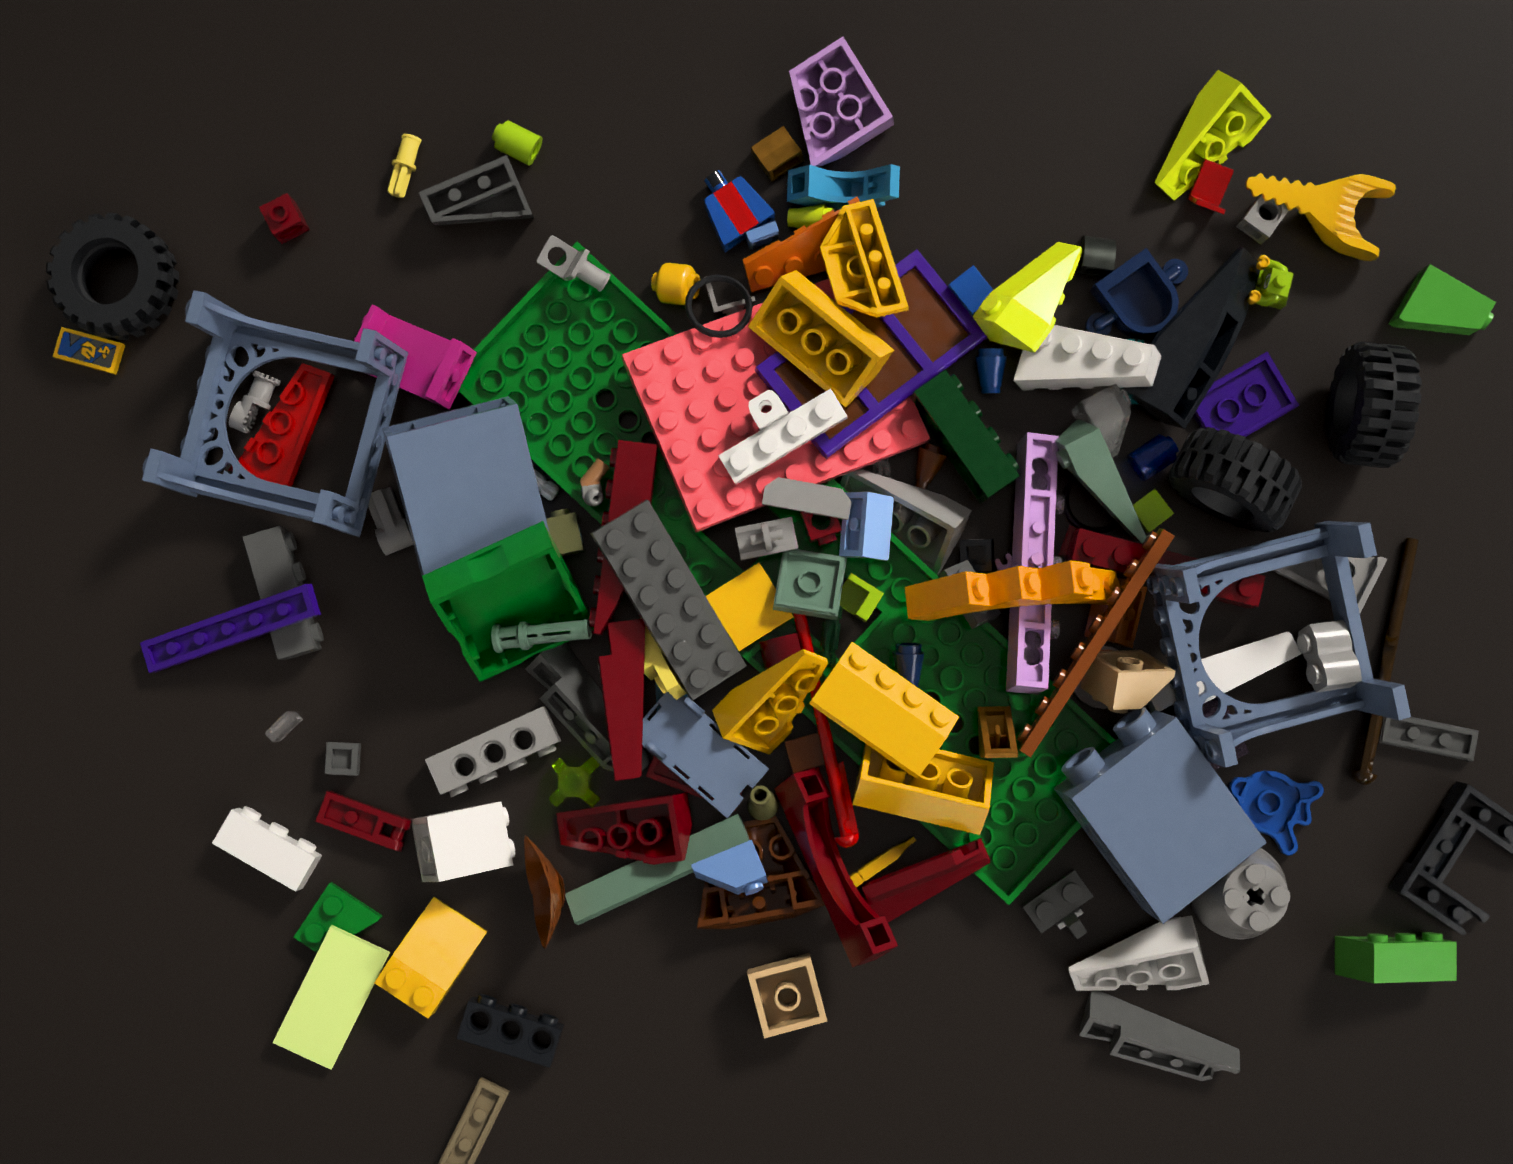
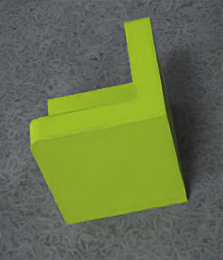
M851 573L842 586L839 606L863 622H866L884 593Z

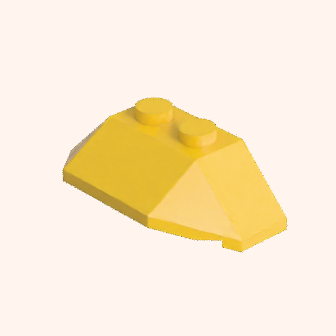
M874 199L842 206L838 217L820 245L821 256L836 304L876 318L907 311L909 308Z

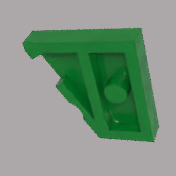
M331 882L293 938L317 953L331 925L355 935L381 920L383 916Z

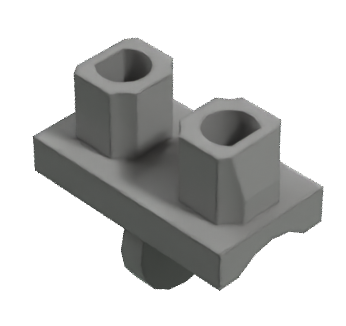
M792 517L735 528L741 560L798 549Z

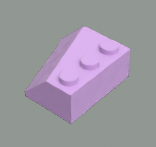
M844 37L839 38L789 71L812 166L820 167L839 160L894 125L892 114Z

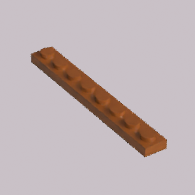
M1159 528L1157 533L1151 531L1141 546L1145 549L1139 560L1134 558L1123 574L1127 579L1121 588L1115 586L1106 599V603L1109 606L1103 616L1097 614L1089 625L1090 636L1085 643L1080 641L1070 655L1073 662L1067 671L1062 668L1052 683L1056 688L1049 698L1044 696L1038 703L1034 711L1038 715L1032 725L1026 723L1018 734L1017 740L1020 741L1018 748L1021 752L1031 758L1175 537L1173 534Z

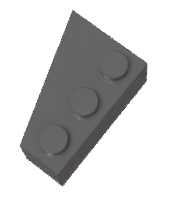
M507 155L419 192L430 220L435 226L534 218Z

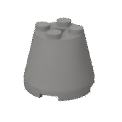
M1260 848L1191 902V906L1197 918L1211 931L1230 939H1250L1265 933L1281 920L1287 910L1291 895L1280 865L1268 852ZM1249 898L1254 900V902L1250 901L1249 903L1247 901Z

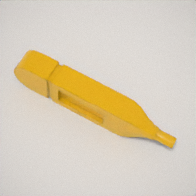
M913 836L903 843L888 848L859 868L858 871L850 874L849 876L856 888L896 861L911 844L917 841Z

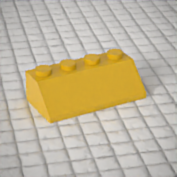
M797 270L780 276L748 326L822 389L827 391L831 388L839 403L844 407H847L877 376L894 352L893 348L844 308L836 304L833 299Z
M851 642L809 703L915 779H918L947 739L959 718L958 715L853 642Z
M865 743L852 805L980 835L990 809L994 762L939 749L919 778L915 779Z

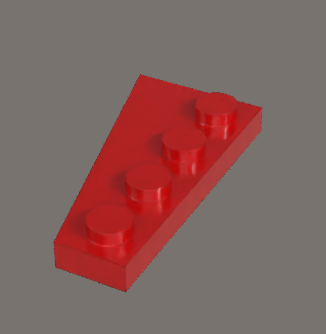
M304 363L301 364L279 396L280 401L272 412L269 411L262 421L264 424L255 437H251L245 445V451L238 460L245 469L260 479L292 487L335 375ZM231 465V467L229 468L228 471L233 472V467H232V465Z

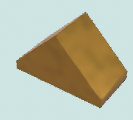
M978 707L979 757H1018L1011 707Z

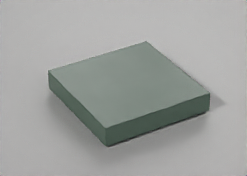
M801 549L782 552L773 610L837 620L847 557Z

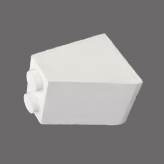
M493 802L411 819L422 882H441L513 865L512 858L515 857V847L513 841L508 838L506 826L509 825V815L507 809L502 807V802Z

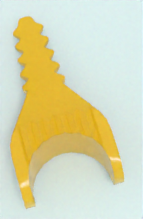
M1260 173L1255 177H1249L1245 183V187L1251 191L1253 197L1262 195L1264 201L1274 199L1277 206L1284 203L1289 211L1297 208L1301 215L1305 214L1321 241L1336 252L1363 261H1373L1378 258L1379 248L1364 240L1356 229V222L1354 220L1355 208L1361 198L1382 199L1392 197L1396 190V186L1392 182L1370 175L1359 174L1316 186L1311 182L1303 186L1299 180L1291 184L1287 178L1278 181L1272 175L1266 179Z

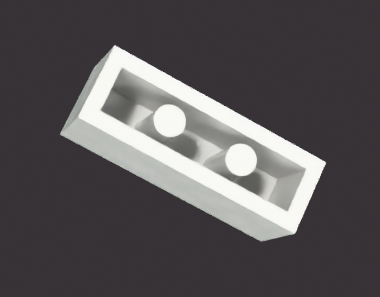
M244 806L243 809H231L212 844L295 892L303 889L322 857L320 853L315 851L317 846L303 838H299L298 841L287 835L289 830L280 824L272 822L269 825L260 820L261 814L250 807Z

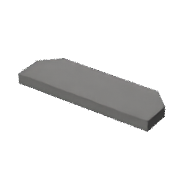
M780 477L765 486L762 505L844 520L849 519L852 503L841 488Z

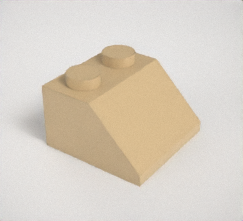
M1142 650L1100 651L1082 678L1081 689L1092 695V699L1108 706V710L1115 713H1127L1128 709H1142L1175 677V670Z

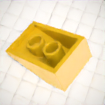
M433 897L374 983L429 1019L436 1012L488 931L438 898Z

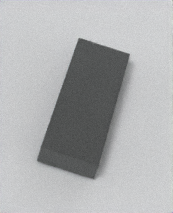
M1383 717L1378 743L1473 762L1479 730L1416 717L1402 720Z

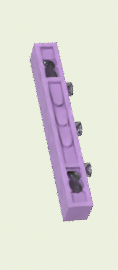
M1027 432L1017 443L1016 462L1020 468L1017 470L1020 476L1015 482L1012 567L1042 568L1062 562L1061 557L1054 556L1055 513L1062 514L1065 506L1064 495L1056 494L1058 463L1056 452L1058 447L1055 440L1059 436ZM1052 604L1010 607L1006 692L1039 694L1048 689L1050 639H1057L1060 632L1059 620L1051 619Z

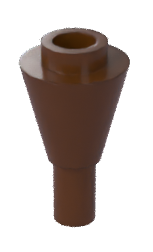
M926 443L925 448L918 447L916 487L927 490L928 484L932 482L948 458L942 455L944 448Z

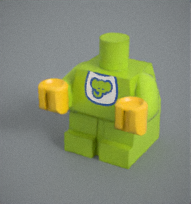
M1261 255L1256 263V268L1260 270L1256 288L1249 292L1247 302L1250 305L1258 304L1265 307L1282 309L1287 304L1294 274L1288 272V268L1280 262L1271 260L1266 255Z

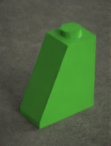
M1429 264L1416 275L1389 325L1396 328L1471 335L1480 329L1484 330L1487 328L1494 317L1491 311L1496 302Z

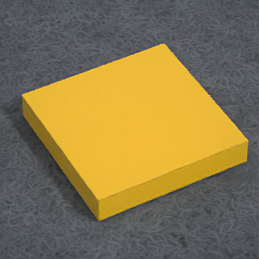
M757 563L706 596L739 652L794 617L792 613L773 610L776 588L760 563Z

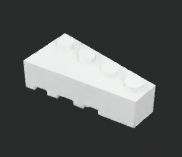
M1054 325L1035 353L1022 350L1013 381L1023 391L1036 388L1059 390L1068 387L1093 389V387L1110 386L1111 388L1152 387L1161 355L1155 345Z

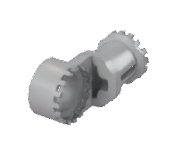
M254 370L252 375L255 378L249 393L244 395L242 401H238L234 406L229 418V427L243 433L250 432L249 429L253 428L250 425L255 424L254 420L257 418L259 407L270 410L271 405L269 402L275 387L280 386V380L271 376L268 379L269 375L264 377V373Z

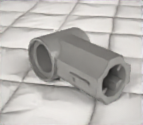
M388 487L372 492L368 507L377 527L375 534L383 553L389 555L413 545L407 520L403 518L392 488Z

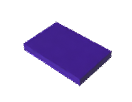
M1265 352L1215 381L1193 416L1200 428L1222 429L1229 431L1231 434H1239L1246 437L1300 405L1269 353Z

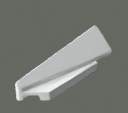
M1287 631L1201 660L1212 682L1222 692L1226 693L1302 653L1299 651L1292 634ZM1202 681L1197 682L1199 694L1204 692V684ZM1168 683L1147 703L1150 712L1154 710L1162 711L1173 705L1176 701L1174 689ZM1210 696L1204 703L1216 698V696Z

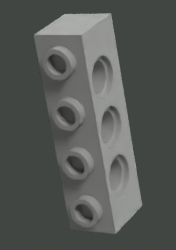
M542 706L425 759L440 795L449 792L450 796L454 797L469 790L467 784L476 779H479L480 784L498 777L496 770L508 766L511 771L527 764L525 757L536 752L540 758L556 751L555 744L561 742V738L547 707ZM523 730L529 732L533 739L532 745L528 749L520 748L516 741L517 735ZM492 744L499 745L503 750V757L499 762H493L488 758L487 751ZM463 757H467L473 762L474 768L470 775H463L458 769V763Z

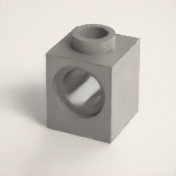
M1259 195L1236 227L1262 245L1271 236L1289 210L1284 203L1277 206L1274 199L1264 201L1263 196ZM1260 208L1270 212V221L1264 220L1260 216Z

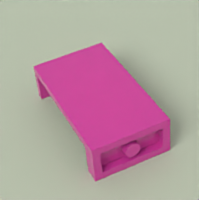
M372 304L362 320V326L354 341L360 342L363 328L377 331L407 351L408 356L399 388L450 410L477 352L461 341L454 338L452 340L443 338L393 317Z

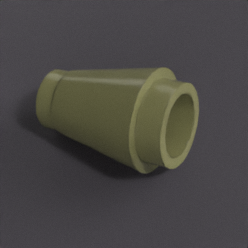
M765 786L754 787L747 801L748 812L758 820L772 818L779 808L777 796ZM766 798L763 801H757L758 799Z

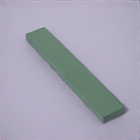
M736 814L691 835L686 858L683 861L652 865L637 860L566 893L565 897L574 923L580 925L693 873L691 864L749 841L750 839L741 816Z

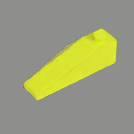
M1217 70L1197 95L1154 183L1169 198L1176 200L1193 186L1204 159L1221 165L1228 159L1227 154L1237 146L1243 148L1251 142L1271 118V115L1240 81Z
M1062 242L1055 243L990 292L972 316L989 341L1033 353L1036 352L1054 327L1056 322L1054 313L1057 305L1063 304L1065 299L1063 290L1066 283L1071 281L1083 253L1081 246Z

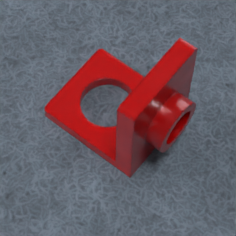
M1204 159L1188 200L1199 206L1224 214L1226 210L1219 205L1234 170Z

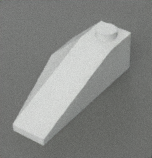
M1192 915L1174 917L1164 924L1158 922L1069 967V973L1076 991L1116 990L1120 985H1134L1136 990H1147L1148 985H1166V990H1181L1209 984Z

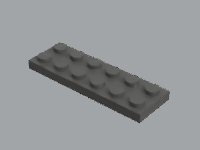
M644 500L590 533L691 700H695L747 666L649 500Z

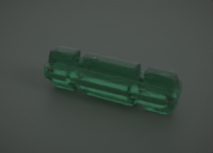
M840 605L837 620L826 619V622H823L820 643L822 652H819V655L827 658L828 665L826 667L830 668L836 664L837 654H835V650L838 649L841 626L839 619H842L843 611Z

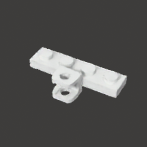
M831 388L789 414L778 395L772 390H767L750 400L748 404L752 418L760 431L718 456L735 485L846 420L848 416ZM764 406L772 407L768 413L761 412Z

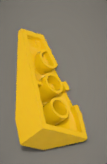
M802 649L732 689L712 710L722 738L770 755L790 735L794 727L792 721L796 713H802L805 707L803 701L807 693L815 689L828 665L827 658Z

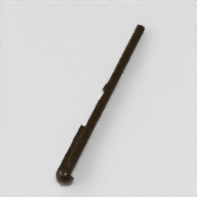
M1405 539L1378 680L1388 682L1391 680L1419 541L1417 539ZM1370 713L1362 752V763L1359 771L1352 770L1353 778L1362 785L1372 784L1378 776L1372 774V768L1383 716Z

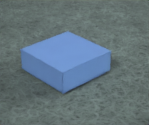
M776 221L746 232V241L751 250L779 239V229Z

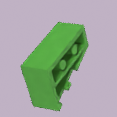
M1433 932L1422 933V938L1416 937L1415 934L1395 933V937H1388L1386 934H1368V937L1335 936V975L1370 983L1457 981V942L1445 940L1442 933Z

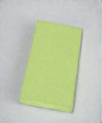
M331 925L273 1043L332 1070L390 952Z

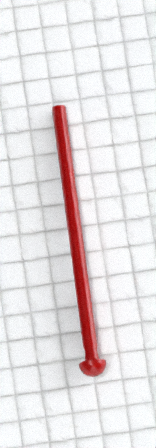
M793 613L801 650L805 649L814 653L807 616ZM820 679L815 689L810 692L811 700L821 686ZM813 707L840 836L835 837V841L841 847L850 848L858 842L859 832L844 762H837L827 716Z

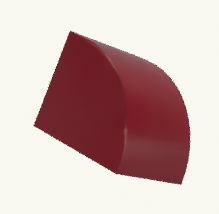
M797 633L759 642L765 670L801 650Z

